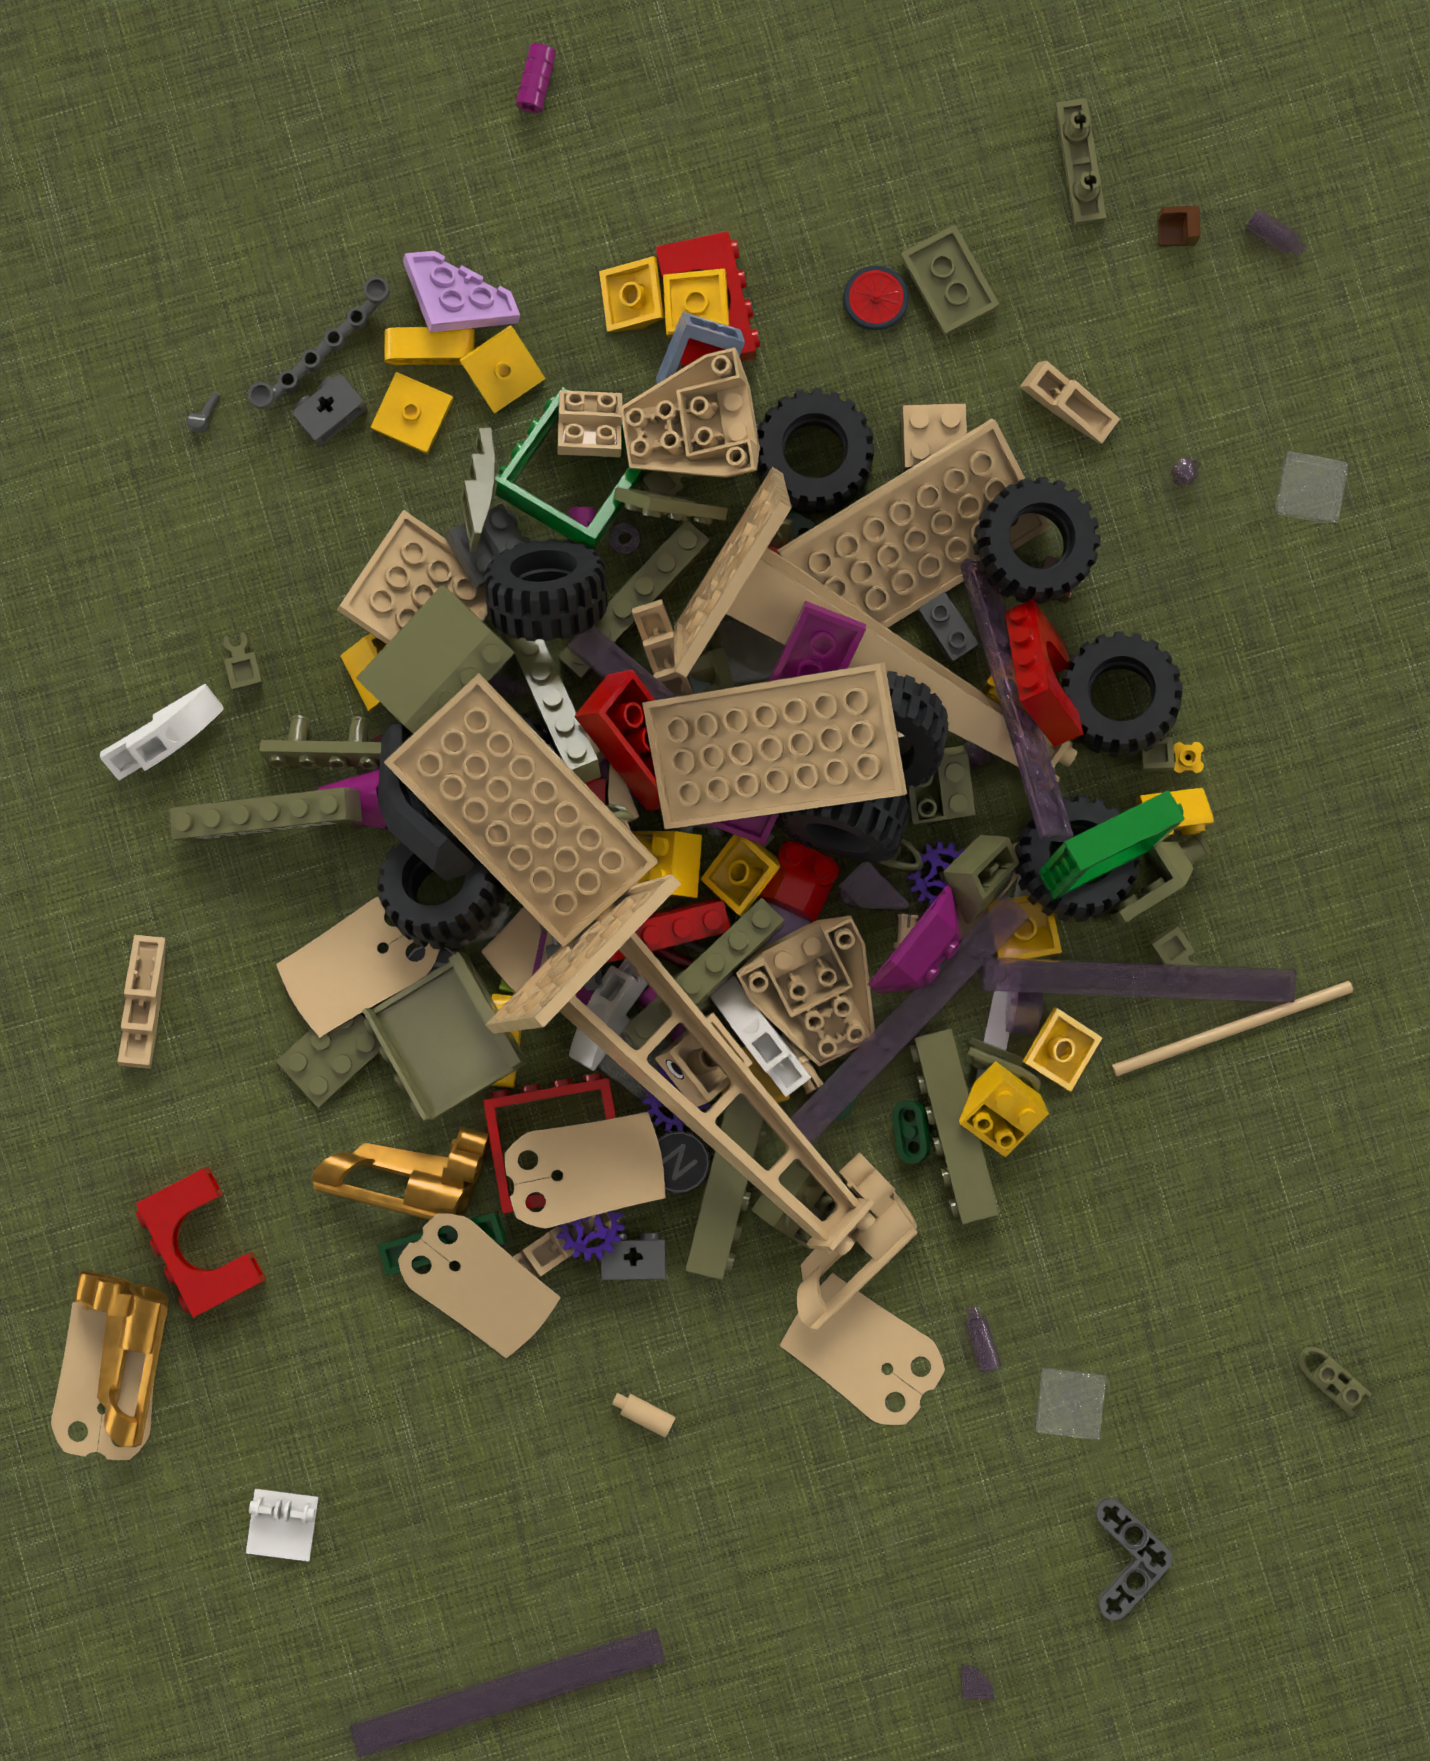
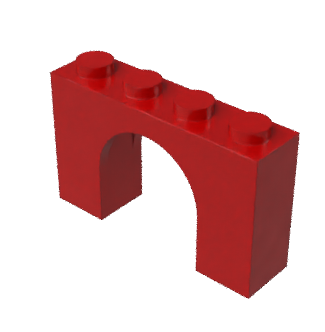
M729 231L655 247L662 284L663 275L725 268L727 293L730 301L729 326L740 329L745 340L739 357L741 362L755 359L756 348H760L757 329L751 330L749 319L753 318V310L750 299L744 300L742 289L747 288L743 269L737 270L735 259L740 258L737 241L730 240ZM689 338L680 360L681 368L683 369L706 354L726 349Z
M1033 599L1005 611L1020 702L1054 747L1083 735L1079 711L1066 695L1055 676V673L1070 667L1068 665L1069 658L1066 644Z
M210 1167L203 1168L135 1203L138 1211L135 1212L136 1217L143 1228H148L153 1238L150 1240V1245L158 1257L162 1256L167 1266L164 1268L165 1275L171 1285L176 1284L181 1294L178 1297L179 1303L186 1314L191 1313L192 1317H196L266 1280L253 1252L247 1253L218 1269L206 1270L189 1263L180 1250L178 1235L184 1219L194 1210L224 1195Z

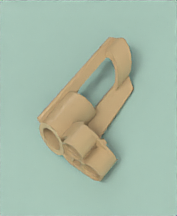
M860 1152L837 1175L859 1198L871 1199L875 1203L869 1210L875 1218L873 1225L864 1232L855 1228L847 1234L854 1243L858 1242L872 1259L827 1303L824 1302L821 1296L819 1280L841 1256L836 1251L828 1254L825 1250L814 1249L801 1264L803 1282L800 1284L797 1292V1308L801 1322L810 1330L818 1331L918 1233L915 1219L902 1199L895 1193L896 1189Z

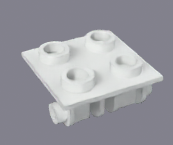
M255 1489L254 1498L250 1502L249 1507L251 1520L246 1553L309 1562L318 1497Z

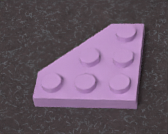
M436 251L405 253L403 264L429 332L517 324L519 322L520 313L511 291L502 286L496 289L483 282V276L462 265L460 268H457L445 262V256Z

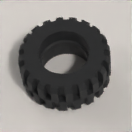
M813 388L812 393H805L804 389L794 391L793 397L788 398L784 396L779 399L778 405L775 408L770 407L765 413V419L763 422H760L757 430L760 445L757 470L761 484L772 467L782 472L790 504L792 507L797 508L798 513L806 514V510L815 511V514H824L826 509L832 508L835 511L842 508L844 502H851L857 496V492L863 489L867 482L874 457L873 433L871 427H868L866 424L867 418L862 411L857 412L855 409L856 404L849 398L843 401L840 399V394L832 390L830 395L823 394L821 388ZM805 426H821L836 434L842 442L844 453L839 468L831 475L823 478H807L793 471L786 462L784 448L788 437L794 431Z
M1038 477L1035 481L1026 478L1020 480L1015 485L1010 484L1004 488L982 511L979 517L980 522L974 531V537L977 538V542L973 545L974 555H979L981 561L977 563L980 572L986 571L989 575L986 581L992 587L997 584L1002 588L1000 594L1007 598L1011 595L1016 596L1017 602L1025 603L1033 599L1036 604L1045 603L1047 600L1058 599L1071 591L1091 572L1090 567L1096 563L1099 555L1095 551L1100 546L1101 536L1096 535L1095 530L1100 526L1097 517L1091 519L1089 512L1093 509L1088 501L1082 504L1078 499L1081 493L1075 488L1068 491L1064 489L1065 482L1056 480L1054 483H1049L1048 477ZM1025 513H1035L1047 517L1057 526L1063 539V554L1054 566L1047 569L1033 568L1016 556L1009 538L1010 527L1016 518Z
M548 539V541L542 542L535 540L529 544H517L512 549L507 548L501 551L499 556H494L484 571V587L489 620L503 634L508 633L512 638H525L526 641H536V639L553 641L555 638H570L573 634L579 635L586 632L588 627L593 628L607 611L608 597L605 564L592 548L589 549L581 543L577 545L569 540L561 542L557 541V539Z
M1124 631L1114 632L1113 637L1107 638L1105 634L1097 636L1095 642L1091 644L1087 641L1080 647V652L1077 655L1073 654L1068 661L1070 667L1064 670L1061 687L1079 711L1083 735L1076 737V740L1082 745L1087 743L1091 746V751L1098 754L1101 751L1108 752V757L1118 758V754H1127V757L1136 756L1140 750L1144 749L1145 752L1151 750L1156 742H1162L1168 735L1171 727L1173 728L1177 720L1182 702L1183 686L1179 679L1180 671L1178 666L1172 664V656L1167 650L1162 652L1158 648V642L1153 639L1146 642L1142 640V634L1133 632V636L1128 637L1124 636ZM1112 669H1127L1139 674L1150 687L1151 700L1147 710L1138 718L1129 721H1115L1101 715L1094 708L1091 701V688L1099 675Z
M888 671L887 678L896 731L904 735L903 737H898L906 790H908L911 785L917 787L924 783L926 779L931 778L937 772V767L941 765L949 726L947 721L948 714L937 694L930 693L931 689L923 682L920 684L915 682V678L909 675L902 677L898 676L897 672Z
M1077 795L1073 800H1070L1068 796L1062 797L1054 804L1050 802L1043 806L1022 830L1018 837L1019 842L1014 850L1020 862L1015 874H1020L1021 879L1018 881L1021 891L1027 889L1031 894L1027 898L1034 906L1038 902L1044 906L1041 912L1048 916L1053 912L1057 913L1058 920L1068 921L1071 917L1075 918L1076 922L1086 921L1089 917L1095 919L1111 910L1131 890V885L1137 879L1139 873L1136 866L1141 862V856L1102 875L1095 883L1082 885L1054 900L1038 872L1050 859L1049 848L1054 838L1063 833L1081 834L1117 816L1120 811L1114 806L1108 810L1103 807V800L1095 798L1092 802H1087V796Z
M894 796L783 812L781 815L785 827H788L792 834L798 835L799 839L804 842H809L818 849H824L828 853L844 856V858L858 859L863 862L873 861L875 863L882 860L887 861L897 853L910 816V808L904 796Z
M438 822L432 823V825L475 864L467 872L465 883L459 893L449 901L439 905L428 906L417 903V892L421 883L434 870L400 840V844L396 848L392 846L387 852L388 861L381 863L379 872L383 877L377 879V888L380 891L379 899L381 905L403 936L408 940L413 939L417 945L427 947L430 944L433 949H444L445 944L455 948L461 946L460 942L463 940L473 941L477 938L475 934L481 929L485 932L491 926L490 918H496L501 910L497 903L504 901L505 891L502 888L503 885L447 827Z

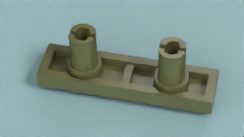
M1087 98L1056 102L1055 112L1074 226L1105 222L1106 212Z
M294 715L291 717L288 740H261L259 752L267 764L275 768H286L287 766H301L306 769L324 766L338 770H344L347 767H361L366 770L380 768L381 742H367L370 722L369 719L362 716L351 718L348 741H307L310 721L306 716Z

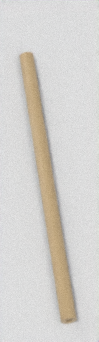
M1346 981L1112 1065L1113 1072L1117 1077L1353 993L1352 984L1350 981Z

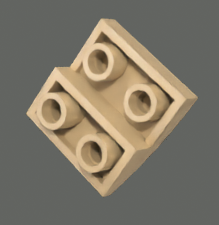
M560 390L558 455L621 457L622 417L620 407L622 406V393Z

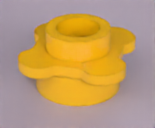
M1177 742L1173 745L1174 771L1176 773L1191 770L1194 773H1199L1203 770L1204 764L1201 762L1203 746L1201 743L1194 742L1192 745H1184L1181 742ZM1186 755H1190L1191 759L1189 761L1185 759Z

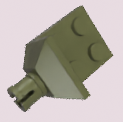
M1199 833L1194 834L1190 839L1179 844L1177 841L1160 842L1152 851L1145 854L1159 879L1140 889L1144 895L1137 898L1134 894L1114 906L1117 911L1111 914L1110 917L1116 926L1128 922L1186 886L1194 869L1192 865L1202 857L1211 854L1208 844Z

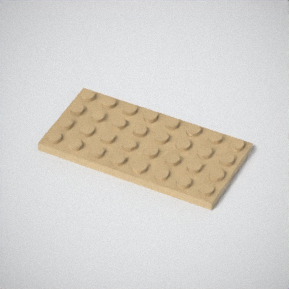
M990 419L784 545L777 552L781 557L888 628L938 595L947 592L980 571L977 563L981 560L979 555H974L973 545L977 542V538L974 537V531L980 522L979 517L994 497L1010 484H1017L1020 480L1025 479L996 420ZM1025 513L1015 519L1009 531L1010 544L1013 550L1050 528L1045 516Z
M885 662L642 703L665 829L907 794Z
M479 673L384 761L392 772L563 947L572 941L658 862L654 855Z

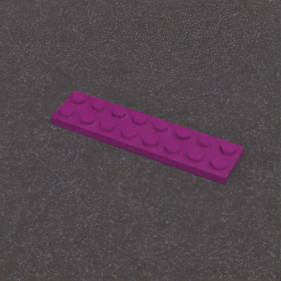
M805 601L768 681L848 668L866 631V624ZM779 813L706 824L764 845Z

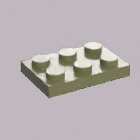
M955 224L900 253L902 262L944 337L999 308L998 300Z
M623 487L615 488V500L624 502L625 509L639 511L644 515L661 517L662 514L682 521H687V518L694 519L693 521L705 524H712L713 519L726 521L728 508L700 499Z
M362 1013L320 1038L313 1029H310L276 1060L279 1066L318 1108L326 1103L380 1053L379 1047L382 1045L377 1036H372L364 1024V1020L367 1018Z

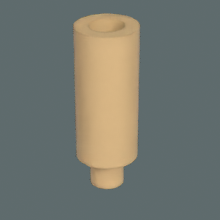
M617 1393L612 1402V1405L622 1409L620 1415L666 1438L676 1418L631 1393L628 1398Z

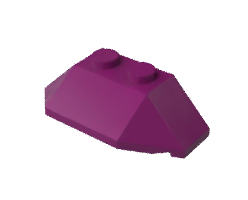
M946 885L939 896L867 985L875 993L882 994L920 989L925 983H932L940 972L938 967L945 958H952L960 947L958 942L961 940L958 904L954 897L953 889L950 886Z

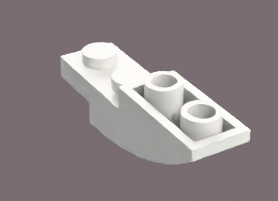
M204 684L153 714V721L101 751L100 759L118 780L141 767L146 771L171 755L203 730L224 710L223 705L209 687Z
M625 959L618 969L611 965L602 978V987L595 990L587 1007L620 1036L623 1028L631 1021L626 1016L627 1012L648 983L631 963ZM577 1028L569 1056L594 1071L607 1053Z
M735 976L727 980L710 996L736 1034L785 1097L811 1078L807 1070L773 1028L767 1017L750 1002L743 986Z

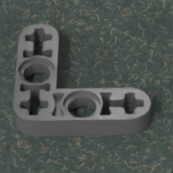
M1106 1497L1098 1501L1095 1506V1516L1100 1524L1135 1556L1098 1597V1607L1101 1613L1107 1619L1115 1621L1123 1618L1169 1569L1172 1564V1555L1169 1549L1124 1505L1115 1498ZM1116 1505L1115 1513L1123 1521L1126 1516L1130 1517V1519L1121 1524L1118 1532H1115L1114 1528H1117L1119 1525L1112 1518L1103 1519L1105 1516L1103 1508L1105 1506L1112 1508ZM1132 1526L1139 1527L1142 1531L1141 1540L1135 1544H1130L1125 1540V1532ZM1149 1538H1152L1153 1541L1148 1543ZM1148 1543L1155 1552L1164 1551L1161 1555L1164 1561L1161 1564L1154 1562L1151 1565L1152 1557L1144 1549L1141 1554H1138L1137 1551L1144 1548ZM1133 1572L1142 1574L1144 1579L1143 1585L1136 1590L1128 1588L1126 1584L1128 1575ZM1121 1585L1124 1591L1132 1597L1127 1600L1123 1595L1118 1601L1120 1606L1118 1611L1114 1609L1106 1611L1108 1608L1106 1600L1109 1597L1113 1600L1117 1599L1121 1593L1116 1588Z

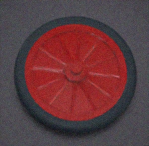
M875 265L862 268L851 276L844 289L843 302L847 314L857 325L869 330H883L895 325L904 316L909 303V293L904 280L898 273L890 268Z

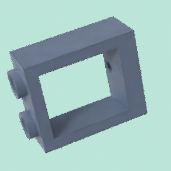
M682 311L656 376L657 384L676 372L689 338L724 349L735 347L740 356L745 344L741 330Z

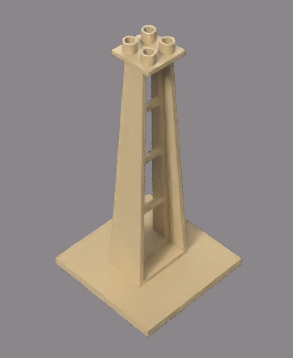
M772 467L674 625L675 671L687 677L725 614L785 645L804 602L808 601L866 624V631L848 668L885 662L886 672H897V675L902 677L909 675L915 678V682L919 684L923 682L930 687L931 694H937L942 701V705L946 708L949 731L1025 770L1022 775L1032 794L1036 795L1040 788L1051 793L1056 788L1060 779L1059 776L1054 774L1056 764L1059 762L1068 767L1077 755V750L1072 748L1073 742L1069 740L1054 747L1045 734L768 548L774 535L791 510L783 473Z
M672 874L631 886L565 947L561 945L485 1024L493 1034L542 1028L558 1012H561L812 1236L806 1243L809 1248L825 1250L828 1254L836 1251L840 1256H843L854 1245V1241L847 1234L855 1228L864 1232L875 1222V1218L869 1212L875 1203L871 1199L856 1198L635 933L681 885ZM617 950L625 956L670 1009L669 1018L638 1050L631 1048L575 995ZM678 1023L684 1025L731 1081L730 1088L706 1113L701 1112L647 1061V1056ZM738 1094L744 1095L786 1145L785 1154L770 1170H765L716 1125V1118ZM794 1159H798L835 1202V1210L825 1221L818 1219L779 1183V1176Z

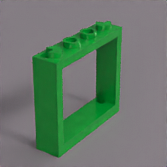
M558 393L556 397L552 396L551 399L547 400L543 408L545 413L541 419L535 418L527 431L529 436L525 442L519 441L512 451L511 458L513 459L508 466H501L499 474L494 480L497 482L495 495L573 542L584 544L589 549L592 548L594 550L625 504L614 499L615 488L635 489L647 470H637L628 467L588 528L514 485L558 421ZM621 424V448L627 451L623 424Z
M1167 790L1065 841L1038 871L1053 900L1152 851L1185 819L1181 803L1177 804L1170 791Z

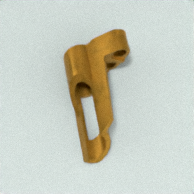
M459 1127L457 1139H453L451 1142L449 1158L364 1143L353 1153L340 1152L321 1162L313 1171V1187L315 1191L431 1220L438 1213L463 1216L470 1204L474 1186L480 1177L490 1137L488 1133ZM360 1165L410 1177L404 1199L342 1183L346 1175Z
M80 1271L74 1296L75 1303L82 1304L83 1309L107 1312L97 1398L106 1408L104 1415L105 1430L117 1445L121 1447H137L142 1445L169 1297L161 1290L152 1286L134 1284L127 1279L111 1275ZM128 1351L146 1353L134 1417L128 1416L118 1407Z

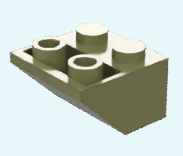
M963 746L945 748L941 765L937 767V772L931 778L926 779L924 783L917 787L911 785L908 789L913 824L976 815L969 758Z
M980 835L943 871L949 886L953 889L954 897L961 913L968 924H971L1008 887L1020 864L1009 837Z
M793 1161L779 1176V1183L821 1221H825L835 1210L836 1204L808 1171ZM762 1193L751 1211L777 1230L810 1250L811 1248L806 1243L812 1236Z

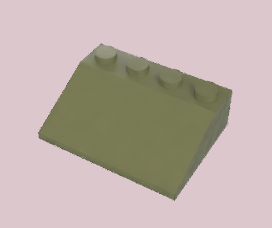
M442 584L356 679L414 734L478 673L488 682L515 652Z

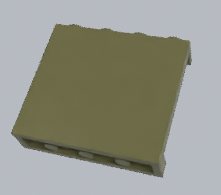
M462 952L452 955L448 958L450 962L375 1008H365L362 1010L367 1018L364 1020L367 1030L372 1036H377L382 1045L379 1047L382 1057L388 1064L392 1063L397 1072L394 1078L398 1086L403 1091L407 1090L412 1100L409 1104L417 1118H422L423 1121L435 1120L528 1064L511 1032L493 1034L486 1027L485 1024L499 1010L469 956Z

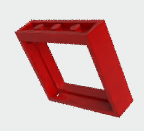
M602 1073L583 1076L584 1082L572 1084L571 1078L552 1081L553 1088L541 1090L540 1084L521 1087L522 1093L509 1095L508 1089L490 1092L491 1099L483 1100L502 1213L514 1212L506 1176L496 1107L601 1089L606 1120L617 1118L610 1078L603 1079ZM542 1193L531 1194L526 1198V1207L528 1209L546 1205V1199Z

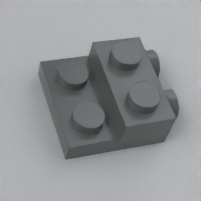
M503 504L489 509L477 551H470L465 523L448 530L444 535L475 589L484 585V571L494 556H499L501 551L507 548H514V545L531 543L528 537H522L518 531V520L512 510H506Z

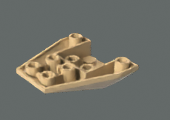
M735 347L700 357L620 407L629 468L723 478L757 471L760 445L751 390Z
M851 916L816 920L760 948L736 972L750 1002L818 1066L876 1038L870 987L867 985L869 983L865 943Z

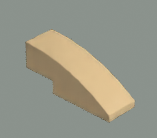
M1048 361L1037 362L1020 386V388L1056 416L1099 444L1104 442L1120 420L1118 416L1076 380H1069Z

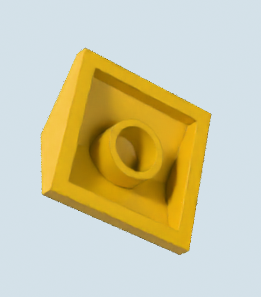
M652 256L599 271L607 332L643 329L664 319L656 257Z
M1030 895L995 901L987 907L991 935L999 965L1062 953L1054 912L1050 916L1041 912L1044 906L1038 902L1033 906L1027 899Z
M1054 1007L1022 1062L1071 1092L1102 1037Z

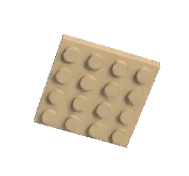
M405 510L399 515L337 608V611L386 644L389 643L442 584L482 621L488 614L484 585L475 589L447 540Z

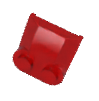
M784 841L777 855L780 868L757 898H763L765 901L812 923L817 920L841 868L832 858L798 842Z

